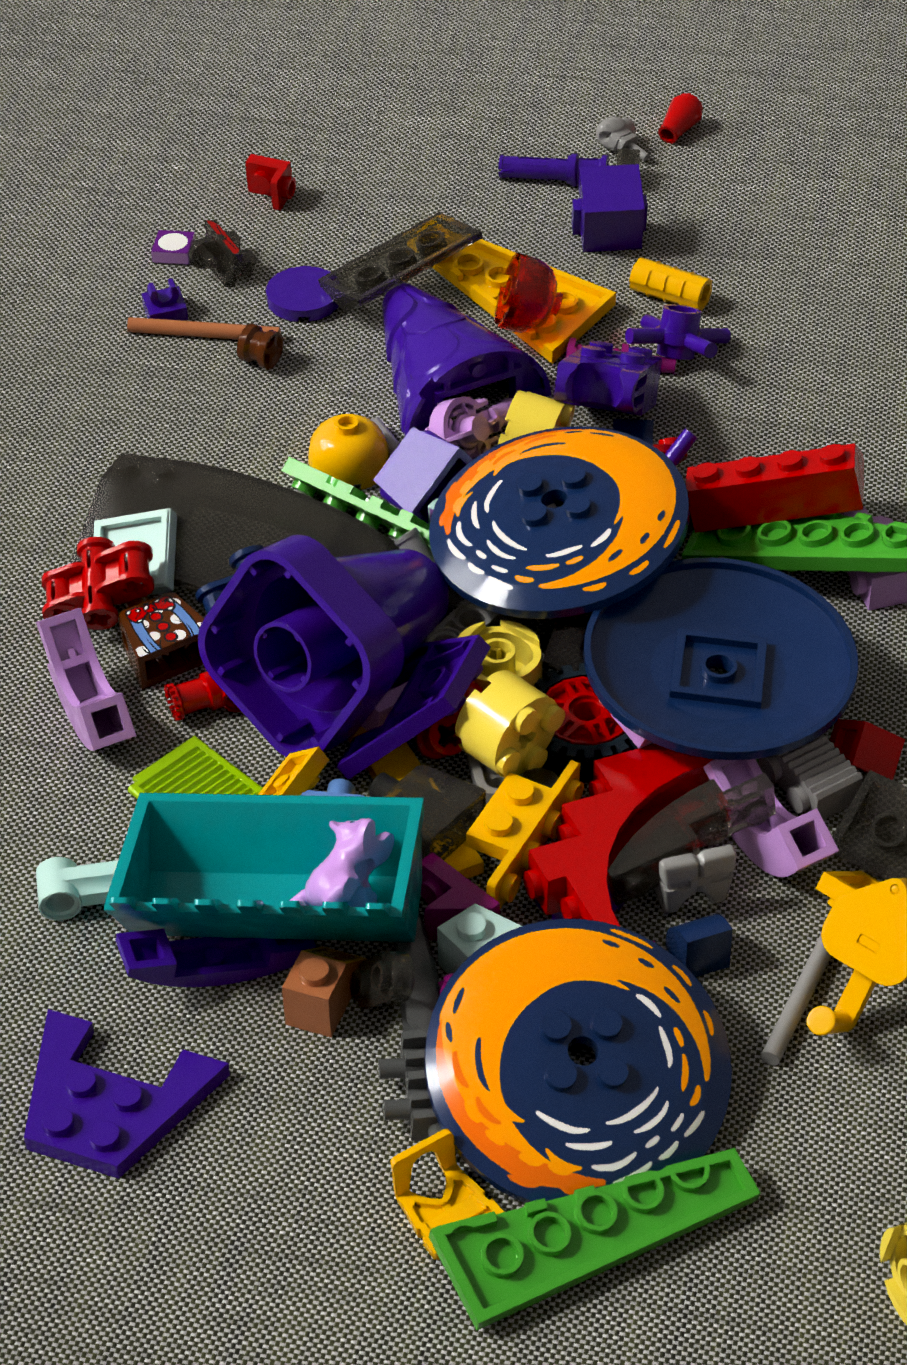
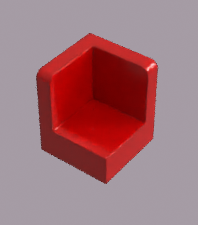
M845 719L837 720L830 737L834 747L839 749L840 754H844L846 760H850L851 766H855L856 770L863 771L883 781H892L894 779L905 742L904 738L866 721Z

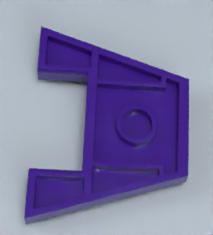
M480 635L421 643L417 650L403 664L402 671L396 679L400 685L405 682L407 684L383 725L354 737L336 768L347 779H350L440 719L455 714L466 701L464 694L470 683L477 679L483 671L482 662L491 647Z
M48 1009L24 1134L26 1150L120 1179L230 1076L229 1063L184 1049L181 1051L162 1087L79 1063L77 1061L94 1034L93 1023Z

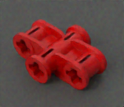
M104 537L83 539L77 545V556L82 562H74L49 570L41 577L42 588L46 591V604L42 608V615L46 619L68 610L81 608L88 629L104 630L115 626L118 622V611L114 608V605L145 597L154 590V579L149 572V562L153 559L152 547L142 541H127L115 546L113 541Z

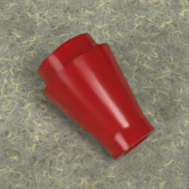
M683 93L672 99L664 121L658 129L659 137L664 142L669 144L675 143L680 136L700 122L703 111L700 100L689 93Z

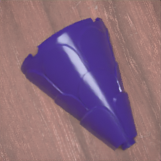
M408 283L396 285L385 294L382 307L387 361L391 362L393 391L397 396L401 432L405 436L412 427L424 431L429 426L433 410L439 403L444 401V398L509 378V398H514L518 390L529 391L545 397L551 395L549 379L543 368L533 357L520 350L515 344L490 331L478 321L461 313L454 305Z

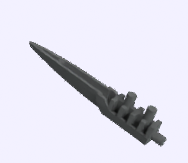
M419 911L415 942H394L396 976L403 1027L400 1058L378 1059L379 1079L403 1078V1085H406L405 1099L383 1100L384 1121L408 1119V1124L411 1126V1141H423L442 1130L433 1112L428 1095L424 1064L427 1031L432 1012L440 996L441 986L439 987L438 984L440 980L434 956Z

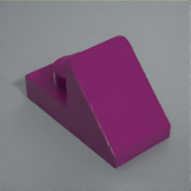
M431 852L422 859L421 896L428 904L424 911V920L429 940H437L438 926L474 904H478L500 915V903L435 853Z

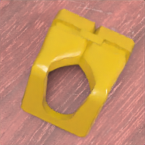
M449 1129L437 1132L391 1159L395 1198L417 1237L422 1238L423 1246L435 1260H440L429 1239L430 1229L495 1211V1214L504 1212L493 1199L489 1200L485 1196V1191L456 1164L454 1135ZM425 1153H435L439 1166L446 1177V1188L442 1199L422 1197L409 1190L412 1166Z

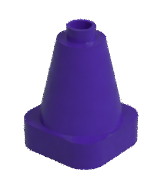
M292 535L250 554L241 563L201 623L198 633V647L201 660L211 678L280 754L287 757L290 753L318 746L326 753L355 735L399 677L403 664L445 618L449 605L448 583L444 580L436 564L427 556L415 550L400 549L334 557L317 540L305 535Z

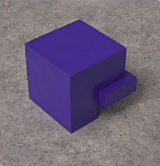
M639 164L579 167L580 199H572L571 226L573 235L581 234L583 252L642 249L643 231H646L648 204L647 196L643 195Z

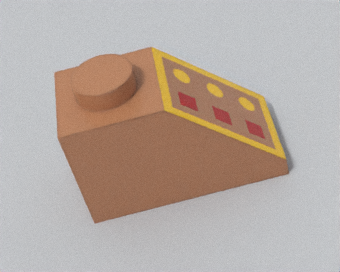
M323 946L302 950L282 986L286 1025L332 1038L368 966V959Z

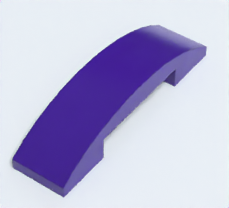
M164 928L117 933L115 940L128 977L151 984L171 987H209L253 980L292 967L302 950L316 948L314 940L203 937L169 941Z

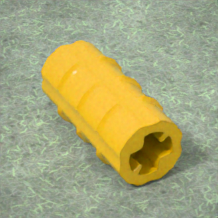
M643 257L639 258L634 264L629 278L630 289L645 294L647 297L652 296L661 299L665 303L671 302L677 305L694 307L701 311L708 304L712 292V280L710 278L697 275L694 271H684L677 266H668L660 261H652Z

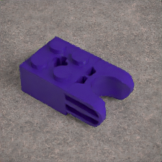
M590 341L589 346H582L581 349L559 362L553 398L554 400L572 405L642 416L656 405L663 358L652 356V350L646 348L629 347L628 352L613 350L614 345L611 343Z

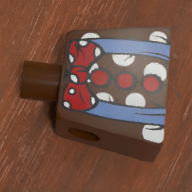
M168 592L151 600L148 596L125 603V610L121 611L118 615L121 638L125 652L142 690L204 665L198 647V633L204 618L176 593Z

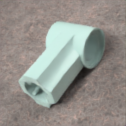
M53 857L41 862L36 868L38 907L41 915L50 920L63 921L76 916L82 906L104 904L118 860L78 866L73 860L65 857Z

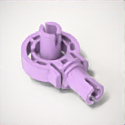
M458 397L445 400L435 407L430 417L429 426L425 430L435 433L451 444L464 448L463 451L472 459H475L488 451L491 445L498 443L499 435L489 437V435L501 431L502 427L508 424L505 418L513 398H506L495 405L481 410L477 409L489 404L485 398L474 400L469 397ZM457 416V418H456L455 421L453 422V420L451 419V417Z

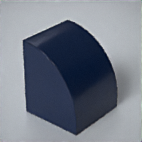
M713 914L669 928L666 934L665 946L695 977H699L730 967L733 929L722 915Z

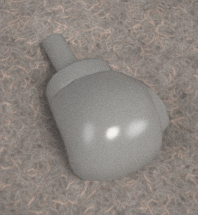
M611 116L597 125L596 138L603 147L618 152L621 155H627L632 152L643 161L648 160L650 154L636 145L638 136L635 135V125L631 119Z

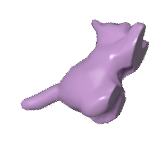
M370 818L343 823L330 821L329 826L336 834L337 839L333 850L313 870L306 882L305 889L301 890L289 901H304L307 906H322L323 902H347L350 907H365L366 903H377V894L372 891L368 878L372 871L390 856L394 845V835L385 831L376 836L375 822Z

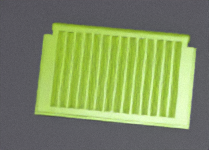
M193 736L132 777L134 784L128 787V792L136 799H138L139 793L258 795L262 790L261 786L196 736Z

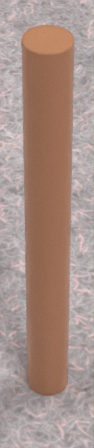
M129 317L127 322V330L130 333L239 340L241 332L247 326L243 324ZM261 326L264 332L274 330L281 333L280 327Z

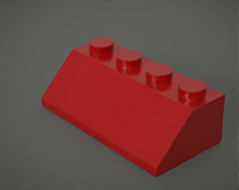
M855 443L846 445L831 444L819 449L805 451L789 450L777 455L763 457L747 456L736 461L722 463L706 462L694 467H687L685 485L689 497L690 515L694 531L697 533L863 510V453Z

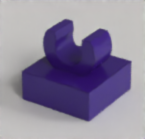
M168 279L169 288L156 290L152 282L148 284L147 292L141 293L147 318L188 320L187 306L179 287L176 286L173 279Z

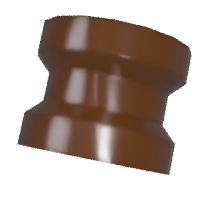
M252 323L248 324L240 334L237 343V356L239 360L248 363L257 361L260 367L272 369L281 357L284 344L283 336L277 331L269 330L264 332L261 326Z

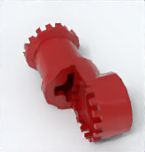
M208 672L200 673L199 678L178 685L173 683L164 685L165 697L167 699L170 698V700H167V703H172V706H169V710L175 721L183 720L185 715L208 707L212 711L222 707L231 712L241 711L211 678Z

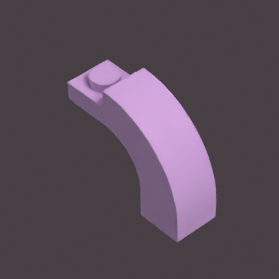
M81 608L37 621L36 624L49 661L47 666L55 689L69 721L84 746L94 751L135 737L136 733L123 693H117L111 688L102 671Z
M715 759L703 767L724 807V810L719 815L726 819L725 827L748 858L763 871L776 877H788L839 852L818 809L816 808L798 817L788 812L775 797L756 759Z

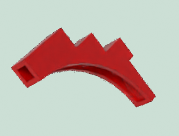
M652 744L594 760L593 781H590L588 786L590 797L562 804L561 825H558L556 829L558 842L529 849L528 871L523 873L524 886L529 897L538 900L546 915L562 912L564 919H585L620 926L612 910L608 885L617 860L619 861L625 853L626 843L649 821L677 802L690 796L698 801L712 796L713 786L703 767L714 759L690 756L657 744Z

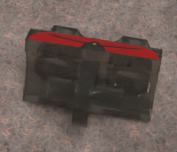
M205 220L206 236L193 242L189 251V259L198 269L210 268L224 287H235L238 276H252L256 256L251 250H240V237L235 231H224L215 220Z

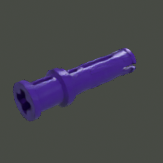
M572 153L568 155L567 159L500 155L498 169H501V171H499V178L563 180L570 184V186L576 187L579 183V167L609 166V156L602 155L601 158H582L578 154Z

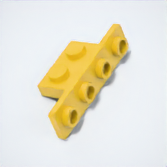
M571 760L552 788L509 772L466 833V847L502 860L489 878L486 886V893L500 903V909L505 901L511 903L518 893L523 873L528 869L529 849L543 846L548 838L554 839L557 836V826L561 825L562 804L581 799L584 783L580 781L579 762Z

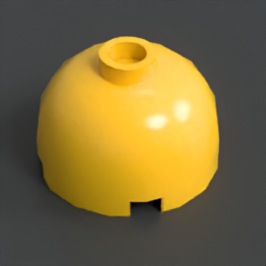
M341 414L330 417L318 426L310 438L309 466L350 485L361 484V490L376 484L373 479L389 459V448L382 430L375 422L360 415Z

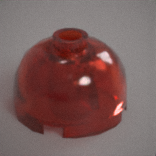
M516 252L505 272L506 275H509L505 287L501 286L499 290L494 320L495 324H498V328L512 332L528 333L542 327L547 322L550 314L554 316L558 314L563 295L557 292V278L553 270L545 262Z

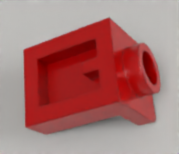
M250 154L245 161L248 192L271 196L273 209L280 211L287 200L294 196L296 189V179L292 177L291 162Z

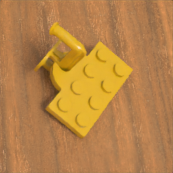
M863 871L823 872L815 889L830 897L827 903L832 908L822 927V942L826 951L831 956L851 967L854 971L834 1011L826 1006H817L809 1012L807 1026L813 1034L825 1036L827 1034L849 1032L856 1026L876 983L883 986H894L901 984L907 979V878H891L880 882Z

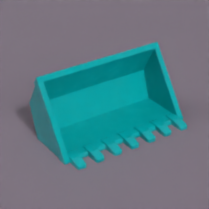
M139 793L104 904V911L108 915H112L128 932L164 928L167 936L415 942L422 886L424 798ZM370 818L375 822L376 836L385 831L394 835V845L390 856L385 862L374 869L368 878L372 891L377 894V903L369 902L366 903L365 907H350L347 902H323L322 906H307L304 901H289L301 890L305 889L306 882L313 870L333 850L337 839L336 834L329 826L330 821L343 823Z

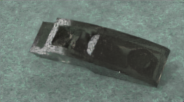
M762 773L723 792L716 781L712 779L690 790L653 816L632 836L608 870L611 897L614 903L618 905L629 899L640 898L651 889L659 886L662 881L659 876V862L662 859L687 853L698 855L701 848L719 844L727 836L749 826L760 825L769 817L775 815L774 785L768 776Z

